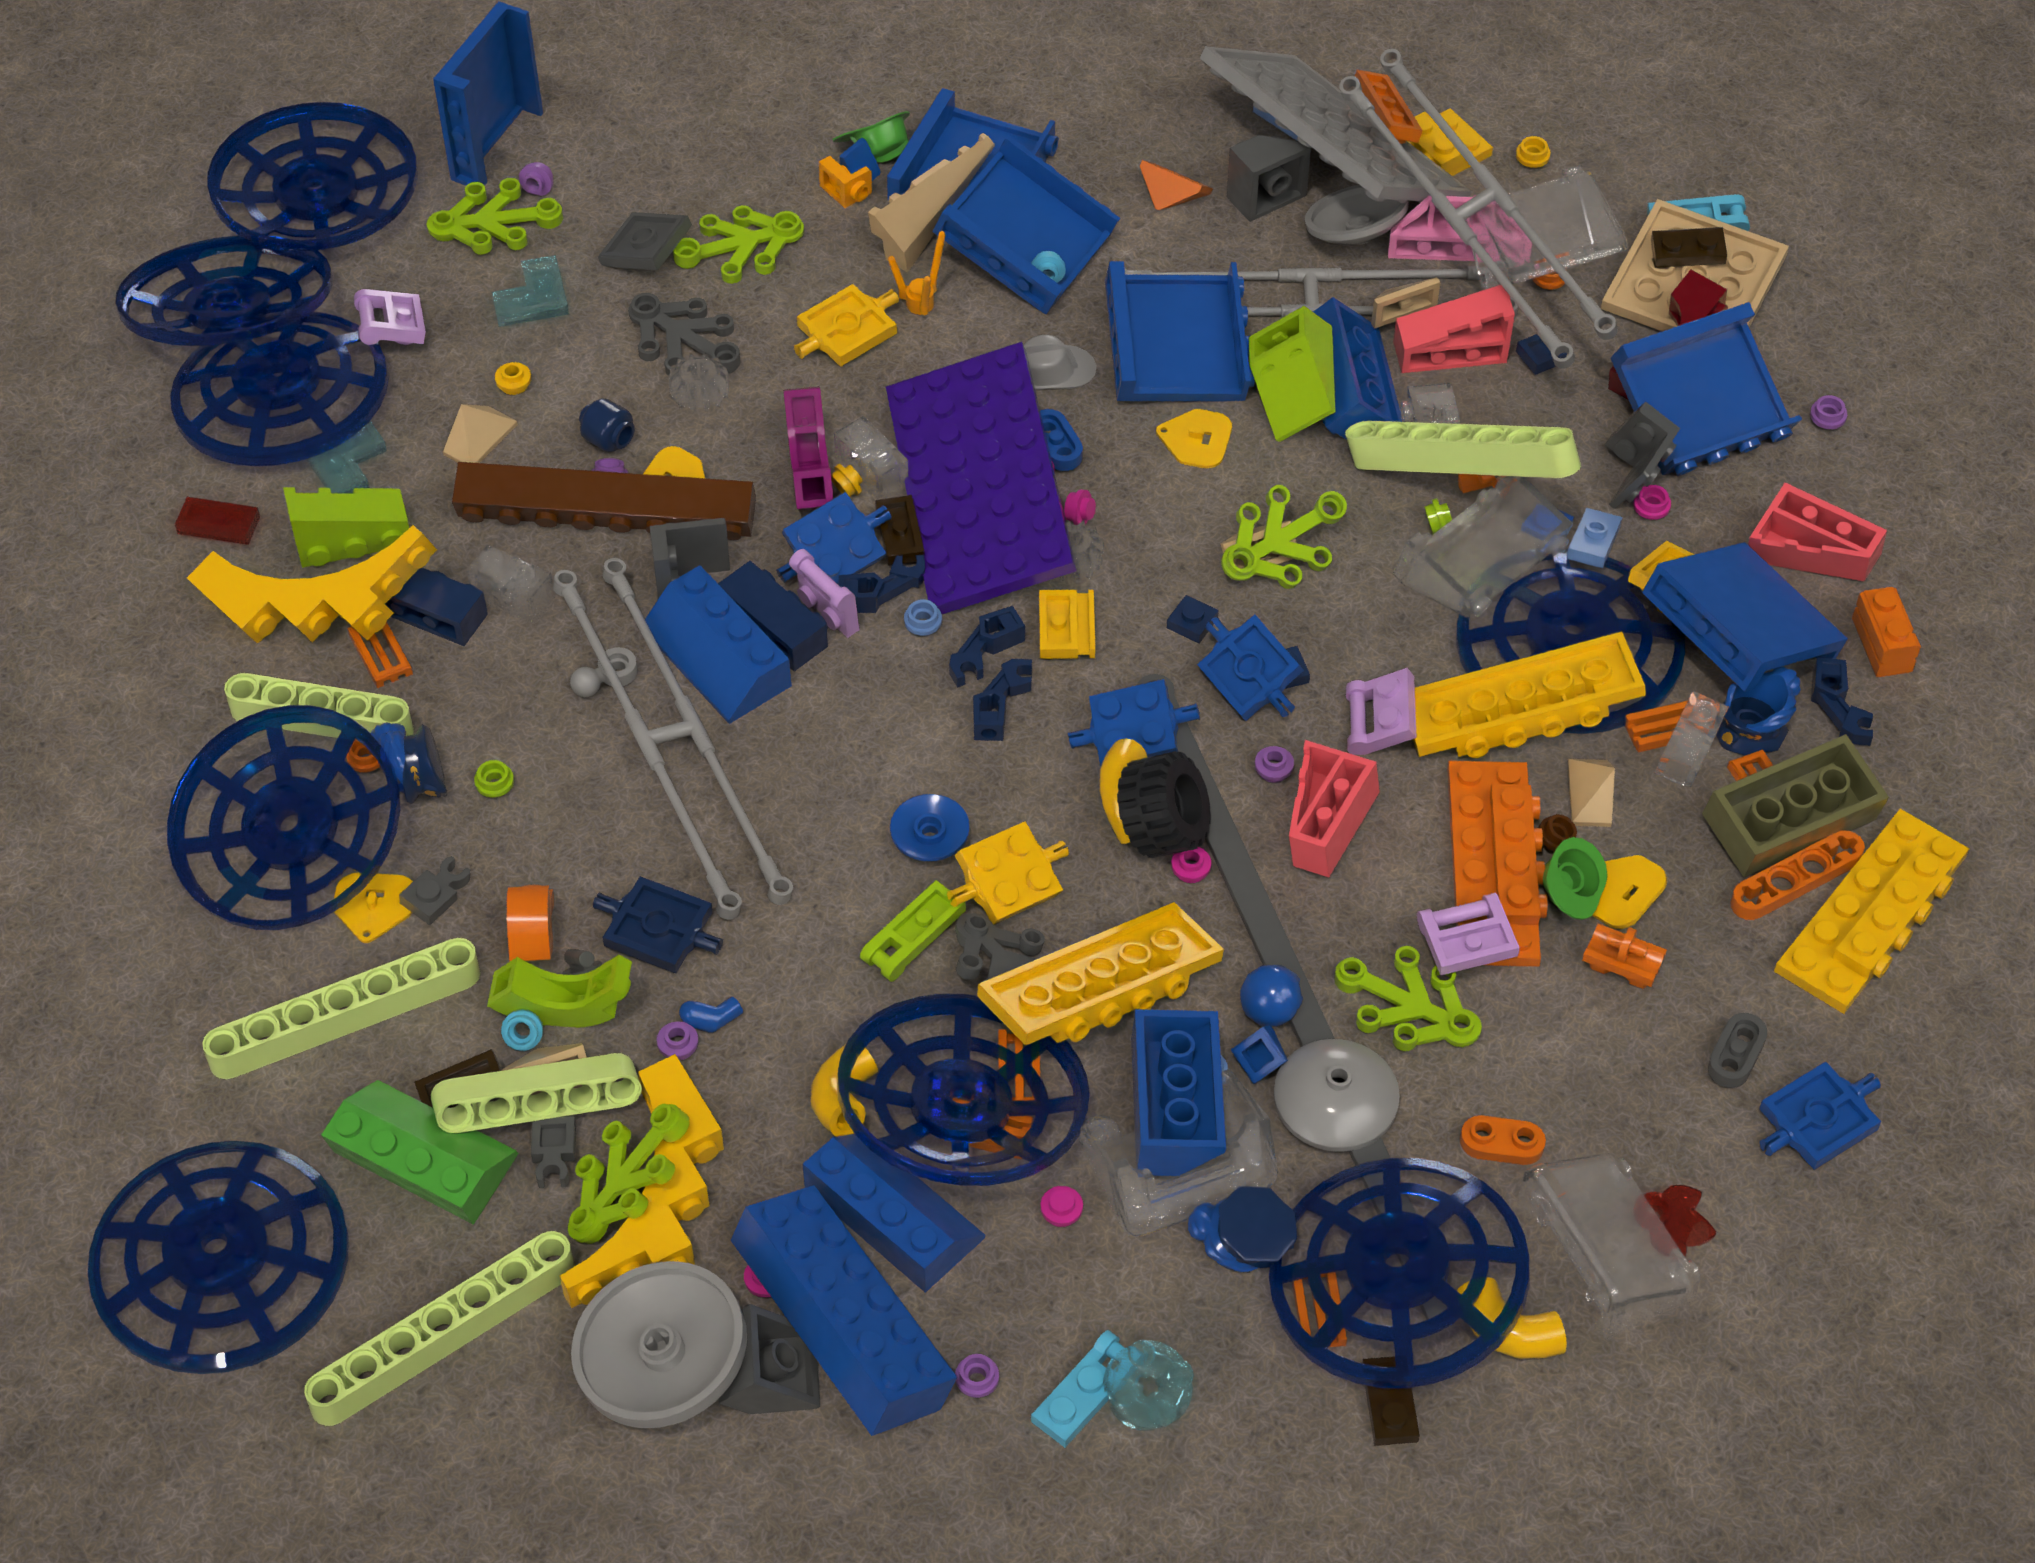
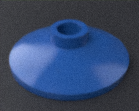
M937 794L918 795L903 802L893 813L890 822L891 838L895 846L908 857L920 861H939L954 855L964 846L969 836V819L965 810L956 801L946 796ZM929 832H932V833H935L936 835L926 836V835H924V834L929 833Z

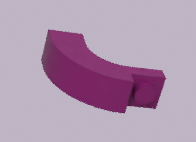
M820 386L785 389L783 394L796 508L821 507L833 500V491L825 440Z

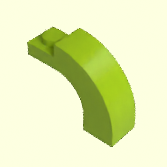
M618 954L588 973L563 975L545 971L516 957L494 972L487 1007L506 1016L516 1010H529L540 1018L542 1025L583 1028L598 1025L615 1018L617 1003L627 995L631 986L629 975L632 961Z

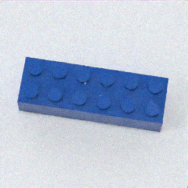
M815 1185L746 1206L731 1238V1242L870 1435L874 1436L939 1411L958 1377Z

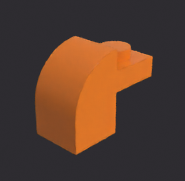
M549 885L508 887L507 936L509 962L516 957L524 961L551 959L553 951L551 915L554 908L553 889H549Z

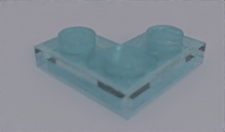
M556 255L521 261L526 286L492 292L499 327L569 315Z
M369 418L302 447L306 460L325 488L331 489V493H353L354 488H369L368 479L357 464L387 451L385 441Z

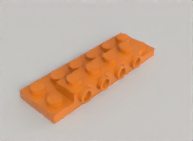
M1449 761L1447 771L1455 906L1482 900L1483 895L1496 893L1519 945V954L1517 957L1485 965L1539 967L1541 961L1539 921L1540 918L1547 917L1548 900L1547 894H1539L1538 885H1543L1545 862L1536 860V852L1542 851L1543 832L1542 828H1534V820H1539L1540 797L1532 796L1531 785L1528 783L1527 762ZM1482 916L1456 923V926L1477 922L1488 918L1487 916Z

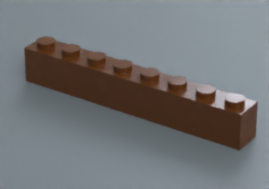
M458 462L452 504L457 516L469 522L477 523L482 522L484 519H497L507 525H517L520 521L535 522L539 526L548 528L555 527L557 524H570L580 530H591L594 526L609 527L612 531L620 533L629 532L631 529H643L650 533V526L724 518L726 520L727 539L739 540L742 536H752L756 493L751 481Z

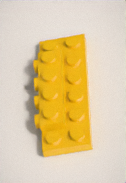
M1621 631L1415 687L1417 738L1413 739L1419 757L1455 748L1458 757L1468 755L1471 758H1479L1487 754L1490 748L1501 745L1516 748L1523 745L1527 738L1542 734L1549 738L1556 737L1562 734L1565 728L1579 724L1584 727L1596 726L1604 717L1609 716V705L1646 696L1645 684Z
M1900 808L1779 959L1774 972L1845 1014L1873 976L1881 978L1885 974L1893 960L1890 954L1894 949L1901 952L1906 947L1913 935L1911 927L1915 922L1922 925L1926 921L1934 907L1931 903L1935 897L1943 899L1954 881V878L1951 876L1967 857L1970 848Z
M1173 902L978 984L977 996L1025 1046L1049 1035L1057 1043L1066 1039L1078 1042L1086 1037L1090 1029L1101 1024L1107 1028L1113 1027L1121 1020L1124 1014L1135 1009L1149 1010L1156 1000L1168 996L1170 999L1179 998L1188 988L1190 975L1221 962L1224 948Z

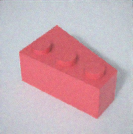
M1502 285L1396 318L1393 343L1401 373L1507 363L1515 313L1510 296Z
M1784 483L1749 537L1748 545L1772 566L1865 581L1882 554L1887 530L1788 483Z
M1305 740L1303 763L1299 772L1297 797H1295L1289 832L1292 862L1294 867L1329 878L1380 793L1377 763L1373 760Z

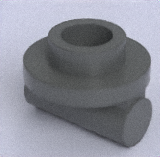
M571 948L564 954V960L569 964L570 968L563 971L562 974L578 975L588 973L601 966L602 962L594 961V955L589 951Z

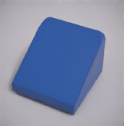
M864 138L859 139L839 156L840 165H844L851 174L867 166L872 171L873 181L881 173L877 161Z
M1271 1025L1263 1026L1231 1049L1253 1084H1256L1288 1061Z

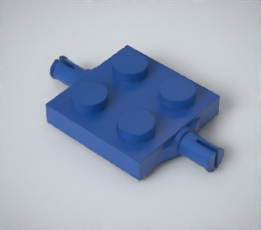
M844 492L784 528L782 534L792 548L793 554L800 549L807 550L813 556L814 563L839 585V575L858 574L885 558L887 553L876 538L874 528L890 520L891 514L882 505L879 509L865 516L856 508L848 494ZM789 563L776 569L778 576H781V580L784 583L797 575V572L790 567Z
M1255 614L1242 626L1228 631L1219 618H1212L1211 621L1219 631L1210 622L1206 624L1205 628L1218 642L1213 650L1197 664L1245 721L1269 703L1276 708L1282 717H1286L1289 714L1282 707L1281 703L1292 713L1295 706L1282 692L1289 683L1304 671L1303 668Z
M1162 679L1089 696L1092 713L1090 728L1068 732V737L1072 749L1094 743L1098 750L1100 766H1102L1103 760L1112 745L1120 739L1135 740L1145 749L1147 757L1174 751L1179 752L1176 740L1178 724L1197 719L1200 720L1199 708L1197 703L1174 709L1169 700L1167 684Z
M1824 1062L1762 1100L1759 1110L1775 1126L1777 1131L1760 1140L1762 1151L1766 1150L1765 1154L1771 1156L1784 1146L1789 1145L1804 1158L1813 1170L1817 1169L1879 1129L1881 1121L1868 1108L1864 1099L1865 1096L1881 1087L1879 1079H1874L1875 1075L1869 1073L1852 1084L1840 1077L1827 1062Z

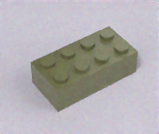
M1847 734L1713 791L1702 815L1744 878L1784 860L1829 835L1841 830L1852 831L1876 820L1889 796Z

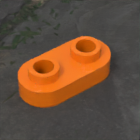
M1484 1115L1469 1118L1464 1123L1460 1135L1461 1147L1469 1156L1476 1159L1529 1165L1537 1162L1543 1155L1546 1143L1544 1132L1532 1122ZM1477 1131H1485V1132H1487L1489 1135H1488V1136H1480V1135H1478L1476 1132H1477ZM1526 1136L1531 1141L1523 1142L1518 1137Z

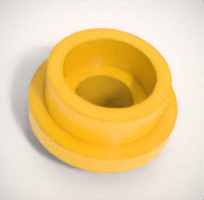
M1537 136L1526 137L1516 149L1517 160L1526 167H1542L1550 159L1551 152L1547 142Z
M506 363L497 369L495 382L504 393L517 395L527 389L531 382V372L522 363Z
M837 464L834 467L835 472L831 474V481L842 494L846 492L849 497L853 494L858 496L862 493L860 484L863 480L858 472L851 465L844 467L841 464Z

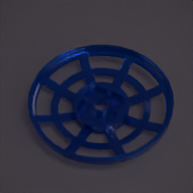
M301 103L264 113L246 122L231 133L219 146L211 160L207 176V187L213 209L220 220L229 229L246 240L265 247L286 251L326 250L364 239L393 221L407 206L415 191L418 179L417 160L412 143L405 133L392 121L376 112L344 103ZM311 121H344L364 126V129L355 142L338 137H314ZM298 123L300 139L281 144L264 155L248 144L271 130ZM377 133L386 137L397 147L404 157V163L387 170L385 169L379 157L367 148ZM316 148H334L347 152L341 158L327 154H317ZM300 150L303 152V156L287 162L282 167L274 162L287 154ZM237 153L253 164L244 177L242 191L220 189L224 171ZM360 157L372 167L375 174L356 179L355 172L351 166ZM263 171L274 177L272 182L273 191H253L255 183ZM408 174V183L401 197L389 210L380 209L379 207L387 193L388 182ZM319 186H321L320 188H317V189H309V187L314 188V187H319ZM377 186L376 194L368 206L354 202L359 190ZM222 201L244 203L249 215L261 226L250 230L234 221L226 213ZM255 203H276L282 212L269 220L258 210ZM342 212L356 215V217L334 227L328 226V218ZM296 218L314 221L315 230H299L284 226ZM366 219L374 220L361 228L355 229L353 231L341 235L330 237V235L338 234L343 231L349 230L361 224ZM276 232V233H278V234L286 235V236H291V237H300V238H314V237H316V239H310V240H293V239H281V238L271 237V236H268V235H270V234Z
M265 235L219 237L180 246L144 262L121 282L116 292L115 303L121 322L130 331L146 339L183 346L229 344L277 332L310 315L329 296L332 288V272L327 258L308 244L293 239ZM247 252L243 266L219 268L199 273L191 263L221 253ZM262 254L285 256L304 263L290 275L276 269L258 267ZM174 268H178L185 277V279L167 288L159 296L140 291L151 280ZM315 270L322 280V286L315 295L302 298V288L298 281ZM253 278H266L277 283L267 287L263 282ZM194 288L185 296L183 301L172 300L185 290ZM286 289L290 291L291 301L271 304V297ZM132 300L152 305L154 323H139L130 317L129 310ZM164 310L185 312L186 318L167 322L164 318ZM282 312L268 322L261 323L258 321L266 314ZM195 326L205 330L201 334H195L179 329ZM234 329L233 331L221 332L222 330Z
M288 311L261 315L222 330L206 340L191 353L180 367L173 381L170 394L171 411L178 430L186 441L201 453L216 460L246 466H274L302 461L341 445L370 422L379 410L387 393L389 377L385 356L378 342L369 345L374 357V376L352 371L351 355L345 345L361 342L358 330L359 325L339 316L311 311ZM303 323L325 324L350 333L335 336L324 329ZM281 332L278 340L257 345L250 340L265 334ZM297 332L312 334L324 339L309 346L294 341ZM225 341L228 342L212 356L205 368L192 371L209 352ZM235 347L244 352L235 364L217 366L223 357ZM335 349L340 357V369L319 366L316 356ZM276 373H283V374H281V375H279V376H277V377H276L275 375H273V374H276ZM231 377L234 387L216 399L212 392L211 380ZM320 379L335 381L329 391L317 401L311 396L318 387ZM200 381L201 395L207 407L190 422L182 408L180 392L183 385ZM348 384L369 388L367 395L360 405L338 424L335 425L324 411L340 398ZM240 399L247 406L255 408L254 416L238 414L227 409V407ZM296 404L302 407V409L295 412L269 417L271 410L283 409ZM215 417H218L220 420L231 425L249 428L251 432L249 444L246 447L220 442L205 435L201 430ZM311 418L322 431L318 435L295 443L264 447L267 429L291 426Z
M1568 549L1534 551L1498 564L1474 584L1461 605L1456 626V646L1460 662L1466 674L1482 669L1473 652L1471 645L1473 643L1494 639L1501 657L1507 663L1520 659L1509 644L1508 636L1526 635L1528 644L1533 650L1530 656L1622 631L1623 633L1641 634L1640 647L1634 656V660L1644 681L1646 696L1623 709L1609 712V716L1604 717L1596 726L1584 727L1579 724L1565 728L1563 733H1597L1624 727L1626 724L1625 715L1657 708L1673 691L1681 675L1684 662L1685 634L1672 621V626L1650 621L1643 604L1629 590L1636 586L1628 582L1632 567L1607 557L1604 567L1624 575L1617 580L1595 571L1571 568L1569 559L1566 558ZM1553 560L1555 567L1531 573L1517 582L1499 576L1517 566L1536 561ZM1557 577L1560 590L1541 596L1526 587L1541 580ZM1573 577L1589 579L1607 587L1597 595H1593L1585 591L1576 590ZM1485 586H1489L1504 592L1495 607L1492 625L1469 630L1471 610L1480 591ZM1619 596H1622L1633 608L1638 620L1617 618L1609 604ZM1514 598L1531 606L1527 620L1504 622L1506 610ZM1569 625L1576 626L1582 632L1571 634L1563 627ZM1653 636L1674 640L1675 642L1672 663L1665 677L1658 685L1641 669L1650 654Z
M288 705L266 709L244 717L211 739L192 759L178 782L171 800L167 820V845L172 866L181 884L197 903L214 916L233 925L254 930H281L299 927L322 919L343 907L358 895L378 873L390 852L397 833L401 810L400 788L395 769L385 750L367 729L352 718L334 710L311 705ZM290 723H316L341 730V733L331 752L311 746L287 747L282 725ZM266 729L270 752L247 763L231 779L212 767L234 745ZM355 739L365 745L377 759L387 781V785L368 794L360 776L345 761ZM290 760H313L322 762L324 765L315 780L312 781L304 777L293 776ZM274 765L276 780L266 784L255 794L243 787L254 775ZM340 772L350 783L356 798L335 805L326 791L336 774ZM204 780L221 791L211 813L209 836L185 839L188 808L195 790L200 782ZM234 800L246 807L241 820V830L223 834L224 819L230 803ZM390 801L388 827L381 846L371 861L358 854L368 833L370 809ZM292 815L298 816V823L293 829L281 831V824L285 818ZM358 815L357 828L350 847L346 848L333 841L338 821ZM246 846L257 860L241 877L231 866L225 854V849ZM211 852L218 870L233 887L215 902L197 883L190 869L187 854ZM323 854L338 862L324 876L307 884V865L316 861ZM270 868L289 870L291 889H268L259 887L256 884ZM348 868L361 874L338 897L308 912V895L314 894L333 883ZM246 894L268 901L291 900V917L278 920L252 919L240 916L230 910Z
M934 994L915 997L895 1003L877 1012L862 1023L848 1039L840 1057L836 1081L838 1101L844 1118L855 1135L872 1152L889 1164L912 1175L940 1183L960 1186L996 1185L1032 1176L1053 1165L1069 1151L1080 1136L1087 1117L1090 1092L1087 1074L1081 1060L1067 1040L1057 1043L1049 1035L1026 1045L1016 1054L997 1043L971 1037V1016L1004 1023L978 996L969 994ZM955 1015L954 1035L929 1037L906 1045L893 1029V1027L901 1023L921 1017ZM879 1036L893 1055L881 1067L876 1077L875 1085L850 1078L852 1068L858 1056L871 1041ZM953 1049L952 1059L940 1060L928 1066L917 1057L932 1051ZM1045 1050H1048L1056 1058L1066 1072L1073 1089V1096L1048 1099V1093L1042 1079L1030 1065ZM970 1051L986 1054L998 1060L1001 1059L1006 1064L996 1071L986 1064L970 1060ZM903 1065L916 1077L911 1093L887 1089L892 1076ZM1020 1074L1030 1087L1034 1100L1012 1101V1093L1008 1083ZM849 1093L874 1100L877 1116L890 1135L876 1139L853 1111ZM963 1097L968 1099L970 1103L960 1104L952 1099ZM887 1104L911 1108L917 1123L901 1130L892 1119ZM1074 1111L1073 1121L1067 1136L1053 1150L1046 1153L1031 1146L1043 1132L1048 1114ZM1035 1115L1031 1128L1021 1139L1003 1129L1010 1116ZM931 1134L951 1142L952 1155L931 1150L918 1144L916 1141ZM991 1139L1005 1148L1002 1151L988 1155L969 1156V1143ZM905 1147L909 1151L928 1160L952 1165V1170L939 1169L916 1162L894 1150ZM1015 1156L1030 1161V1163L1011 1169L992 1172H970L969 1168L996 1164Z
M245 1141L211 1142L186 1148L159 1160L140 1172L122 1188L107 1207L93 1236L88 1260L90 1293L103 1324L114 1339L133 1355L152 1365L175 1372L194 1374L230 1372L253 1366L278 1355L299 1341L319 1322L333 1303L343 1282L348 1262L349 1235L345 1216L334 1190L322 1175L303 1159L283 1149L262 1143ZM245 1152L237 1168H209L184 1176L177 1164L186 1160L212 1153ZM263 1155L280 1159L302 1172L311 1180L316 1189L292 1196L276 1180L256 1172L255 1169ZM159 1173L162 1174L168 1185L147 1201L137 1214L134 1222H111L115 1214L134 1192ZM213 1179H231L223 1197L199 1200L191 1188V1185ZM250 1182L268 1190L279 1202L256 1211L249 1204L241 1201V1198ZM175 1194L183 1210L173 1218L170 1224L147 1223L155 1210ZM326 1203L329 1209L333 1226V1252L330 1263L305 1255L307 1231L301 1211ZM289 1216L293 1230L291 1250L269 1245L265 1226ZM104 1239H126L124 1264L129 1284L107 1300L100 1276L102 1243ZM222 1239L227 1242L225 1248L218 1253L212 1254L204 1251L206 1245L212 1240ZM139 1240L162 1242V1257L164 1261L140 1275L137 1261ZM265 1262L284 1267L275 1282L265 1292L256 1297L249 1282L257 1276ZM298 1272L323 1279L318 1292L307 1307L288 1325L276 1332L264 1310L272 1306L287 1291ZM171 1276L178 1286L187 1291L181 1310L162 1302L151 1293L150 1289ZM233 1292L240 1304L235 1309L219 1313H199L204 1296H221ZM138 1298L142 1305L154 1315L169 1323L176 1324L170 1350L157 1347L138 1337L119 1320L116 1314ZM248 1319L260 1340L248 1347L225 1353L188 1354L194 1328H222Z
M1388 1158L1366 1162L1343 1170L1321 1182L1293 1208L1296 1222L1307 1210L1323 1218L1311 1237L1306 1260L1282 1266V1258L1278 1262H1270L1269 1283L1273 1306L1282 1328L1293 1344L1313 1363L1329 1373L1357 1384L1378 1388H1412L1430 1385L1457 1376L1477 1365L1497 1349L1513 1330L1525 1307L1530 1287V1256L1525 1234L1515 1213L1502 1196L1484 1181L1463 1169L1442 1162L1420 1158ZM1400 1170H1418L1441 1174L1461 1181L1466 1185L1452 1195H1449L1444 1191L1427 1185L1401 1183ZM1383 1172V1184L1358 1191L1343 1199L1337 1205L1322 1199L1326 1193L1346 1182L1369 1174ZM1401 1194L1423 1196L1440 1204L1423 1217L1415 1213L1402 1211ZM1482 1194L1488 1198L1504 1217L1512 1234L1514 1247L1488 1245L1479 1221L1466 1205ZM1384 1196L1385 1213L1376 1215L1365 1222L1347 1212L1364 1201ZM1456 1214L1468 1228L1474 1244H1447L1446 1238L1439 1227ZM1333 1225L1338 1226L1351 1235L1347 1242L1345 1253L1320 1257L1323 1241ZM1394 1254H1403L1409 1258L1404 1265L1399 1267H1392L1386 1263V1260ZM1450 1261H1475L1472 1278L1461 1295L1446 1283L1450 1272ZM1489 1262L1516 1264V1274L1511 1294L1502 1312L1492 1323L1473 1305L1485 1286ZM1346 1270L1352 1290L1338 1305L1326 1291L1320 1274ZM1308 1277V1283L1316 1302L1323 1312L1329 1316L1314 1337H1311L1302 1328L1291 1312L1284 1295V1283ZM1434 1296L1448 1307L1444 1312L1431 1319L1410 1325L1409 1309L1426 1303ZM1366 1301L1373 1306L1391 1310L1393 1326L1372 1324L1360 1320L1353 1315ZM1460 1318L1479 1335L1471 1344L1450 1356L1430 1363L1414 1365L1412 1340L1438 1333L1454 1324ZM1343 1328L1368 1339L1394 1342L1396 1367H1379L1358 1363L1335 1354L1328 1347Z

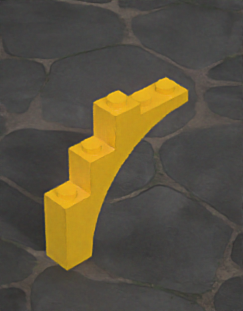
M413 525L391 545L369 559L336 573L300 579H279L256 575L232 565L212 551L187 579L256 643H259L271 634L284 617L313 643L320 634L329 629L331 623L338 616H341L368 641L374 633L380 631L385 626L387 620L394 614L387 607L386 603L392 596L397 595L402 590L404 584L418 569L428 563L430 557L437 549Z
M676 1054L638 1071L642 1087L641 1093L651 1114L661 1104H674L689 1117V1127L680 1139L674 1142L662 1140L654 1150V1156L658 1154L664 1155L675 1165V1172L672 1178L664 1184L654 1183L645 1186L642 1194L647 1198L648 1206L640 1217L635 1219L628 1217L615 1235L594 1254L560 1275L563 1294L571 1308L580 1304L588 1305L595 1295L607 1284L637 1267L666 1261L695 1264L692 1244L678 1221L695 1219L705 1208L709 1207L707 1186L694 1164H703L711 1161L720 1151L724 1150L719 1124Z

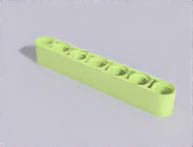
M1362 421L1351 425L1345 432L1356 468L1363 470L1564 478L1573 475L1581 467L1572 430L1564 427Z
M464 938L450 939L214 1028L206 1034L202 1043L210 1070L216 1077L221 1079L235 1078L468 989L475 985L480 977L475 946L471 941Z
M547 1231L538 1235L308 1379L304 1390L313 1419L325 1426H334L341 1423L561 1285L560 1275L574 1267L568 1238L557 1231ZM551 1256H561L558 1260L555 1261H545L548 1257ZM516 1278L524 1279L519 1284H508L511 1280ZM479 1301L487 1302L484 1306L479 1308L471 1307L474 1303ZM442 1324L450 1325L443 1331H434L437 1326ZM403 1348H412V1350L407 1354H396L399 1350ZM364 1372H374L373 1375L366 1379L358 1378ZM336 1395L330 1402H319L325 1396Z

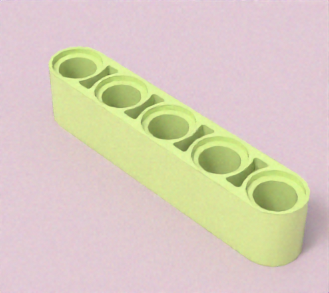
M249 673L234 675L225 683L224 691L232 717L242 723L353 740L361 735H371V731L377 725L386 722L403 725L406 736L413 735L414 732L409 707L403 699L398 697Z
M613 1053L447 1079L435 1085L431 1091V1102L438 1126L448 1133H462L625 1107L638 1100L642 1087L633 1061L627 1055ZM624 1078L621 1081L615 1082L617 1079ZM541 1091V1092L538 1093V1094L531 1095V1094H533L534 1092ZM499 1098L498 1100L490 1101L491 1099ZM458 1104L455 1107L447 1108L450 1105Z

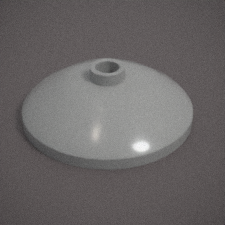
M1355 185L1328 194L1314 203L1305 215V224L1308 232L1322 241L1342 245L1365 244L1382 236L1396 226L1406 214L1409 208V201L1400 203L1392 199H1385L1383 202H1379L1368 197L1365 194L1366 189L1361 185Z
M1324 1039L1311 1042L1287 1057L1288 1061L1281 1065L1277 1073L1274 1085V1103L1278 1116L1295 1137L1318 1149L1344 1152L1366 1147L1380 1139L1389 1130L1397 1115L1400 1094L1395 1074L1380 1055L1362 1044L1343 1039ZM1332 1078H1342L1345 1082L1338 1083Z

